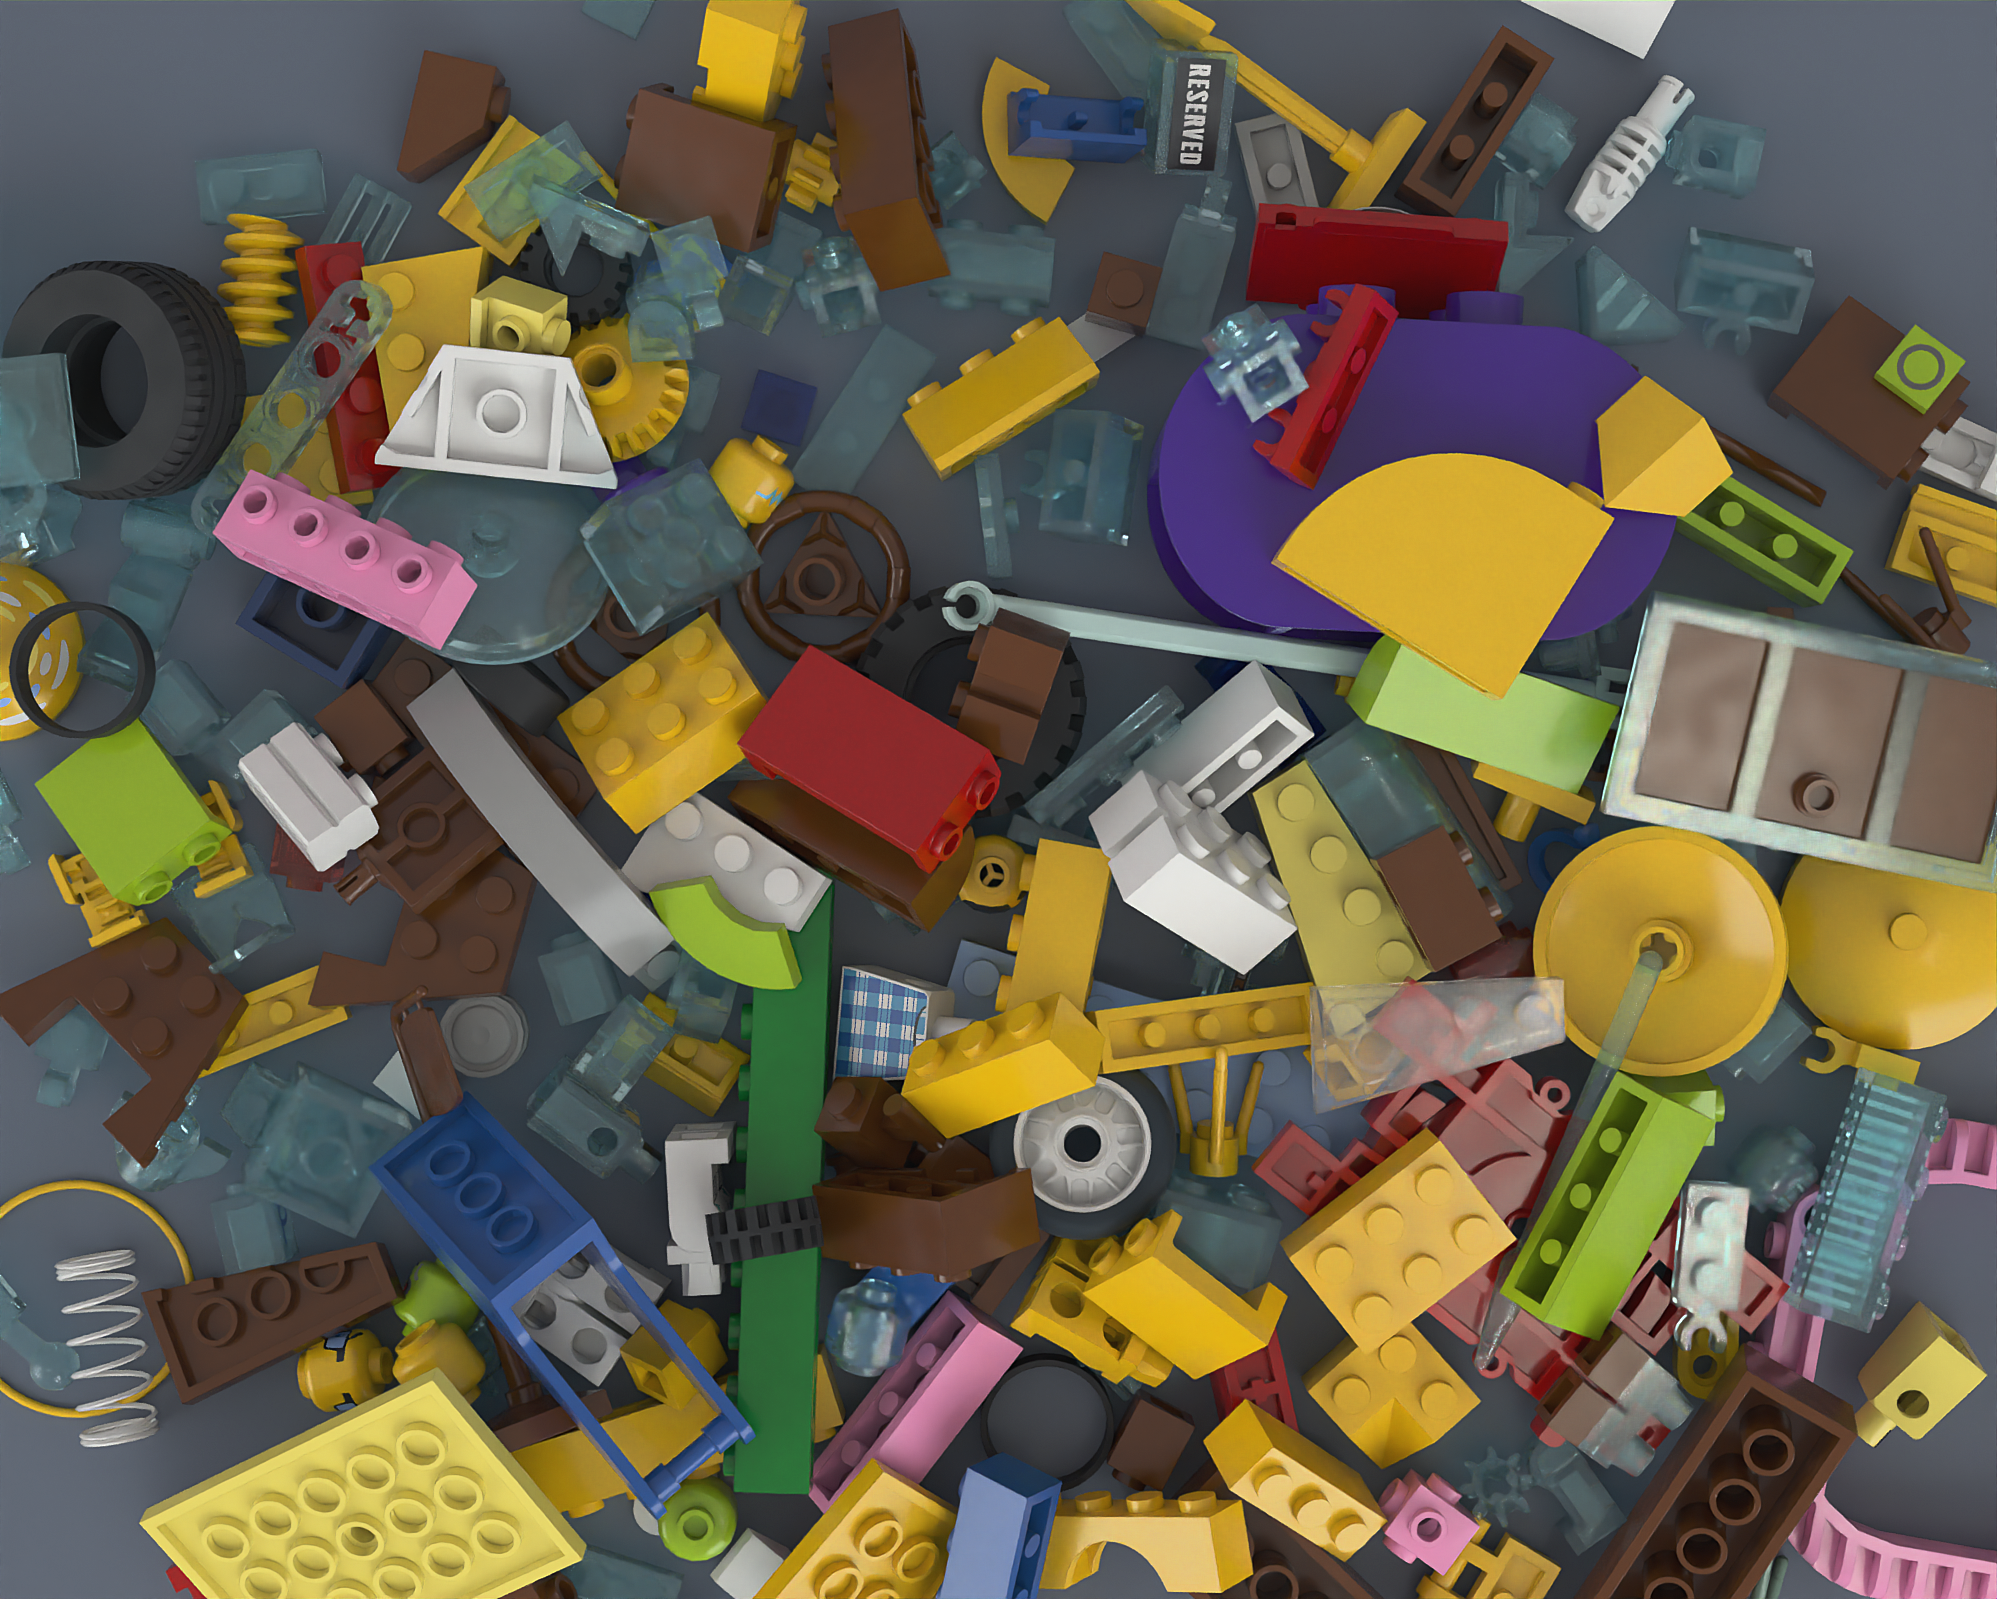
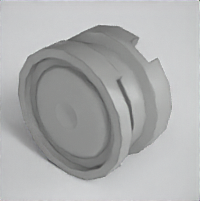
M508 994L505 996L459 999L449 1006L440 1022V1029L453 1067L466 1076L486 1078L501 1074L521 1059L529 1045L531 1028L527 1013L519 1002Z

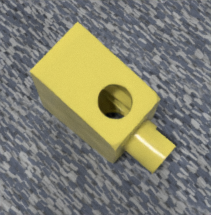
M1920 1301L1903 1318L1860 1370L1857 1377L1868 1398V1401L1855 1413L1858 1436L1874 1448L1896 1426L1900 1427L1915 1440L1922 1438L1987 1376L1966 1339Z

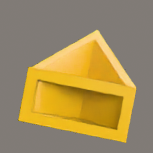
M1647 376L1642 377L1595 420L1598 425L1605 507L1685 517L1733 473L1705 418Z

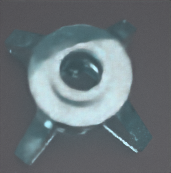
M193 1085L184 1099L188 1103L176 1123L170 1122L156 1145L159 1149L158 1153L145 1169L114 1138L116 1166L121 1176L130 1185L142 1191L158 1192L170 1185L217 1174L228 1162L233 1152L232 1150L207 1136L199 1144L200 1126L197 1119L189 1111L192 1109L201 1087ZM125 1090L114 1104L111 1115L130 1100L134 1094Z

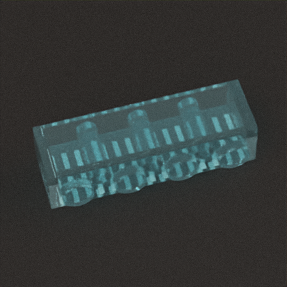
M1859 1067L1788 1283L1790 1288L1783 1298L1785 1302L1799 1311L1870 1333L1874 1319L1880 1320L1883 1317L1890 1299V1286L1886 1282L1893 1261H1899L1903 1257L1909 1242L1910 1229L1905 1224L1912 1203L1919 1202L1927 1188L1929 1169L1925 1167L1931 1145L1932 1143H1938L1946 1130L1949 1113L1944 1105L1947 1095Z

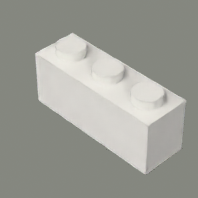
M1254 659L1119 773L1118 777L1122 786H1124L1142 769L1162 783L1168 780L1175 782L1185 791L1190 800L1203 810L1210 806L1221 813L1315 734L1291 687Z

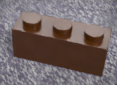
M1502 25L1400 184L1394 197L1423 215L1454 218L1555 58Z

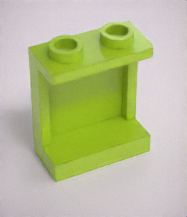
M142 714L145 717V719L149 722L147 716ZM140 715L129 726L115 734L90 739L34 784L112 897L134 906L150 904L162 898L172 888V880L190 866L200 865L211 859L220 850V842L232 833V829L227 822L215 816L209 810L163 745L168 740L157 727L164 740L161 741Z

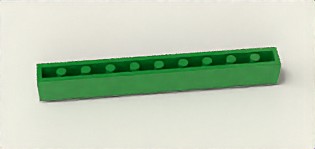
M819 868L814 869L833 881L801 931L787 930L803 980L795 989L776 990L753 987V1003H743L741 1039L751 1040L750 1065L741 1064L739 1069L738 1097L739 1101L749 1102L748 1126H738L736 1162L746 1163V1188L735 1189L733 1210L813 1196L812 1185L825 1179L826 1141L813 1130L828 1095L836 878ZM821 1247L731 1263V1287L742 1289L741 1313H730L728 1331L729 1350H739L738 1375H728L726 1396L756 1435L747 1445L738 1439L724 1451L723 1473L724 1476H734L733 1492L809 1495L813 1489Z

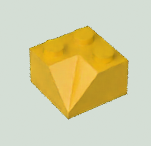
M1412 1321L1368 1356H1365L1350 1335H1348L1301 1377L1307 1392L1341 1430L1381 1469L1435 1443L1481 1402L1472 1388Z

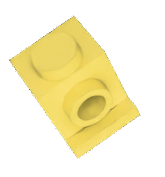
M501 276L471 297L469 347L560 356L567 348L571 336V325L566 320L568 296L507 276Z

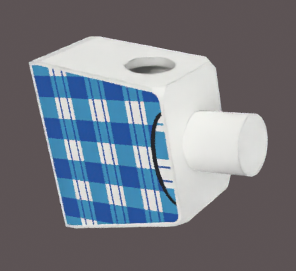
M877 965L843 966L833 1081L835 1077H882L885 1081L904 1080L909 1066V1058L915 1046L928 1039H936L965 1028L977 1020L953 1017L955 994L951 988Z

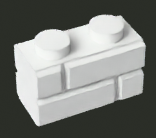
M293 722L271 737L269 744H261L241 758L237 766L254 795L315 869L324 872L347 856L348 850H355L378 833L379 825L371 811V808L376 806L378 801L371 789L357 773L347 779L337 768L344 763L343 759L323 733L312 738L300 723Z

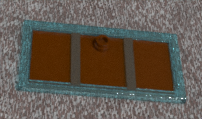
M1654 590L1651 592L1646 602L1647 609L1599 811L1604 814L1997 894V662Z

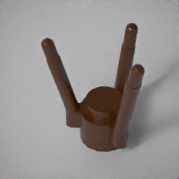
M1922 527L1919 531V536L1946 606V612L1941 613L1937 607H1930L1911 618L1889 595L1882 594L1878 596L1846 566L1839 577L1903 638L1914 654L1917 653L1930 671H1938L1953 664L1967 652L1971 642L1962 630L1970 625L1972 620L1958 601L1930 528Z

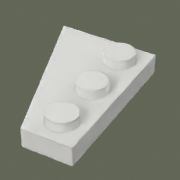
M696 792L650 824L621 869L629 880L644 893H648L657 884L712 875L722 896L740 913L761 922L785 923L787 930L795 932L801 931L833 881L699 792Z

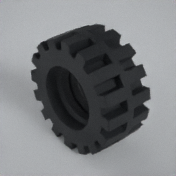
M569 212L558 214V219L553 221L545 220L539 224L541 229L535 234L531 232L527 238V248L525 251H521L520 263L522 264V271L519 272L521 281L567 295L566 320L574 328L589 324L597 325L601 319H605L611 314L614 316L621 309L620 305L623 300H627L630 295V283L633 280L631 256L621 237L601 219L597 220L589 214L580 212L579 215H571ZM571 246H585L594 250L602 263V276L598 285L591 292L581 296L568 295L561 292L555 286L552 278V265L556 256L562 250Z
M816 1195L705 1215L713 1265L824 1246Z

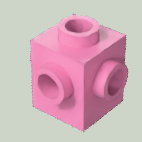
M1410 1469L1402 1481L1396 1478L1386 1487L1377 1503L1388 1521L1381 1527L1384 1534H1386L1382 1541L1383 1544L1407 1563L1412 1564L1418 1557L1443 1576L1480 1526L1471 1512L1458 1502L1462 1497L1461 1492L1434 1472L1427 1480L1413 1469Z

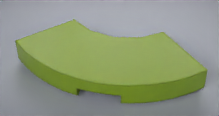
M712 875L657 884L648 892L661 921L668 928L674 939L693 958L715 973L734 982L762 989H795L803 980L785 923L761 922L740 913L722 896Z

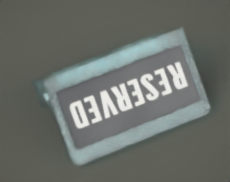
M1152 38L1143 129H1147V146L1141 150L1140 161L1153 174L1222 177L1225 175L1238 69V56L1232 51L1187 49L1177 39Z

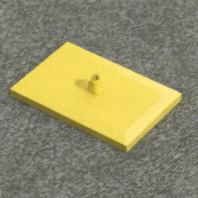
M439 1367L147 1508L139 1522L207 1599H497L581 1561L587 1547L586 1543Z

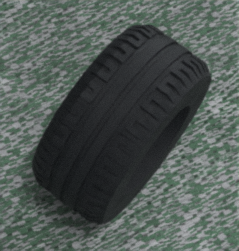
M84 261L69 265L68 268L59 269L56 273L50 274L45 281H41L36 285L34 290L28 294L12 320L3 345L0 365L1 396L10 428L24 453L37 466L38 470L43 475H46L50 481L58 484L66 491H71L72 494L97 500H128L169 496L179 491L187 490L190 486L198 484L201 479L206 478L211 474L212 470L217 468L221 459H224L228 454L229 448L232 447L236 433H238L241 426L247 384L245 361L238 335L218 300L211 296L210 292L204 286H201L197 280L189 278L182 271H176L175 268L149 262ZM121 327L128 331L137 343L143 355L148 376L146 404L139 421L129 434H126L113 420L106 407L101 388L103 357L109 342Z

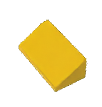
M651 992L648 993L611 1051L612 1055L709 1117H714L737 1081L740 1065H747L751 1059L750 1055Z

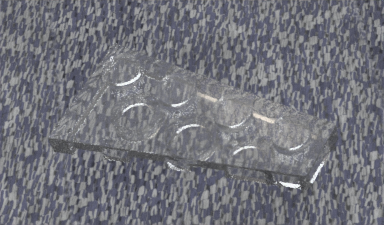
M1559 976L1309 986L1313 1111L1316 1115L1565 1042L1564 980Z

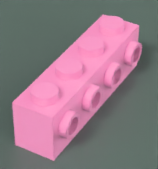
M250 469L212 532L236 557L441 650L478 586L461 567L464 558L459 553L434 540H431L427 547L411 541L413 536L407 530L388 519L380 517L376 524L360 518L362 514L358 509L336 496L328 495L325 501L310 496L311 490L289 475L278 472L275 479H272Z
M948 1290L814 1463L813 1489L809 1493L810 1498L825 1514L872 1457L919 1485L1024 1348L994 1317L989 1316L981 1309Z

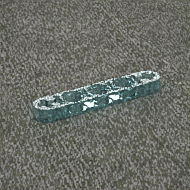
M349 280L340 284L333 291L195 494L191 504V516L195 526L202 534L211 538H217L212 532L218 524L215 520L219 512L212 505L214 500H228L238 488V485L228 482L229 476L237 484L241 485L248 474L243 464V457L251 445L260 443L270 452L271 467L265 476L275 479L278 472L288 474L387 329L392 319L393 305L389 295L382 287L368 281ZM370 296L366 307L373 313L369 321L355 320L346 332L347 335L357 338L354 345L348 338L330 331L333 324L343 328H347L356 312L349 305L353 297L365 299ZM330 342L338 349L341 362L338 371L334 375L323 378L313 368L312 355L320 344ZM294 392L304 400L306 415L299 426L290 429L283 425L277 412L280 400L286 394Z

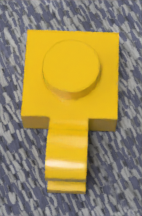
M1814 1025L1810 1027L1809 1033L1824 1038L1828 1043L1829 1050L1827 1055L1820 1060L1801 1056L1799 1063L1806 1069L1826 1074L1837 1070L1842 1065H1850L1857 1068L1854 1079L1861 1082L1865 1081L1887 1089H1891L1893 1080L1914 1085L1921 1062L1847 1039L1837 1031L1825 1026Z

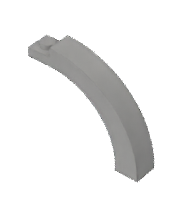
M455 668L451 669L406 706L444 764L503 840L566 913L629 977L634 975L644 986L653 992L694 959L670 934L668 928L661 921L653 903L602 850L539 774L505 728L489 702Z

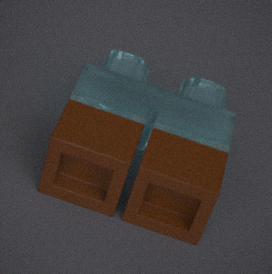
M1610 1320L1600 1340L1591 1339L1574 1360V1363L1590 1380L1618 1402L1616 1404L1593 1387L1588 1380L1569 1366L1535 1407V1411L1548 1427L1606 1469L1611 1464H1614L1616 1467L1637 1477L1653 1460L1656 1452L1650 1443L1637 1434L1644 1423L1652 1415L1673 1431L1681 1426L1694 1407L1676 1386L1679 1381L1661 1363Z

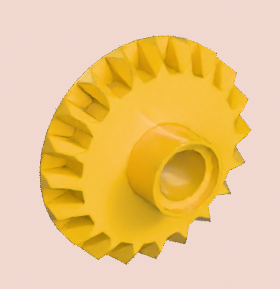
M627 312L622 318H611L608 316L605 319H601L597 325L579 326L578 330L570 336L567 348L560 355L561 357H571L612 463L636 457L654 447L667 436L680 418L689 393L687 363L674 339L666 335L667 332L657 327L649 318L641 321L635 319ZM615 375L609 383L598 387L600 382L606 377Z

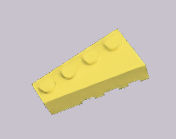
M1305 760L1295 761L1247 792L1263 843L1271 855V867H1273L1276 878L1286 888L1291 898L1287 906L1298 928L1294 934L1310 982H1314L1318 1009L1326 1030L1331 1034L1335 1033L1391 997L1407 976L1417 981L1432 972L1426 968L1377 873Z

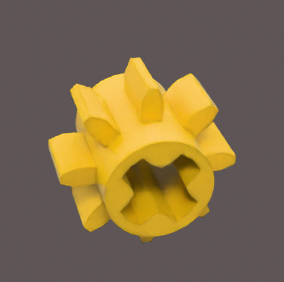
M819 132L815 135L811 145L798 138L794 141L785 184L789 186L785 193L786 201L813 214L818 202L831 208L834 207L833 195L841 193V184L837 183L833 174L829 148L836 146V141Z

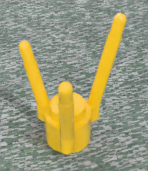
M1224 1046L1218 1047L1215 1054L1211 1119L1198 1121L1197 1131L1193 1129L1180 1063L1169 1064L1167 1068L1180 1129L1179 1152L1190 1154L1189 1171L1191 1173L1207 1177H1228L1238 1173L1239 1156L1247 1154L1248 1131L1264 1071V1064L1261 1061L1253 1063L1234 1131V1123L1225 1120L1228 1050Z

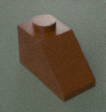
M424 50L397 166V171L407 181L420 184L492 139L495 124L504 123L511 101V88L504 86L506 79L496 66Z

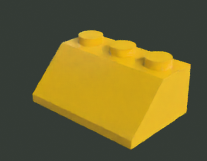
M1042 316L1030 321L1011 335L1015 344L996 356L993 355L990 349H986L959 367L963 376L943 389L939 382L935 381L907 399L911 409L902 414L903 420L941 482L1096 387L1100 375L1099 369L1060 317H1057L1048 324L1045 323Z

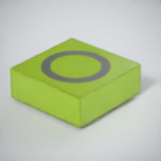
M1915 324L1873 378L1924 415L1966 361Z

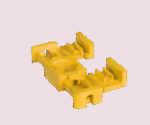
M209 780L208 783L212 791L200 797L215 816L225 820L232 831L239 832L243 827V820L239 811L233 809L228 801L232 798V795L227 785L223 782ZM232 834L221 841L220 850L211 859L196 865L200 877L203 879L197 882V888L193 889L197 898L206 899L254 876V872L236 834ZM82 853L65 860L63 855L52 854L50 856L48 865L63 899L68 904L82 905L80 908L93 937L88 939L92 948L102 947L150 924L144 909L136 911L134 905L112 897ZM67 876H70L72 884L68 881Z

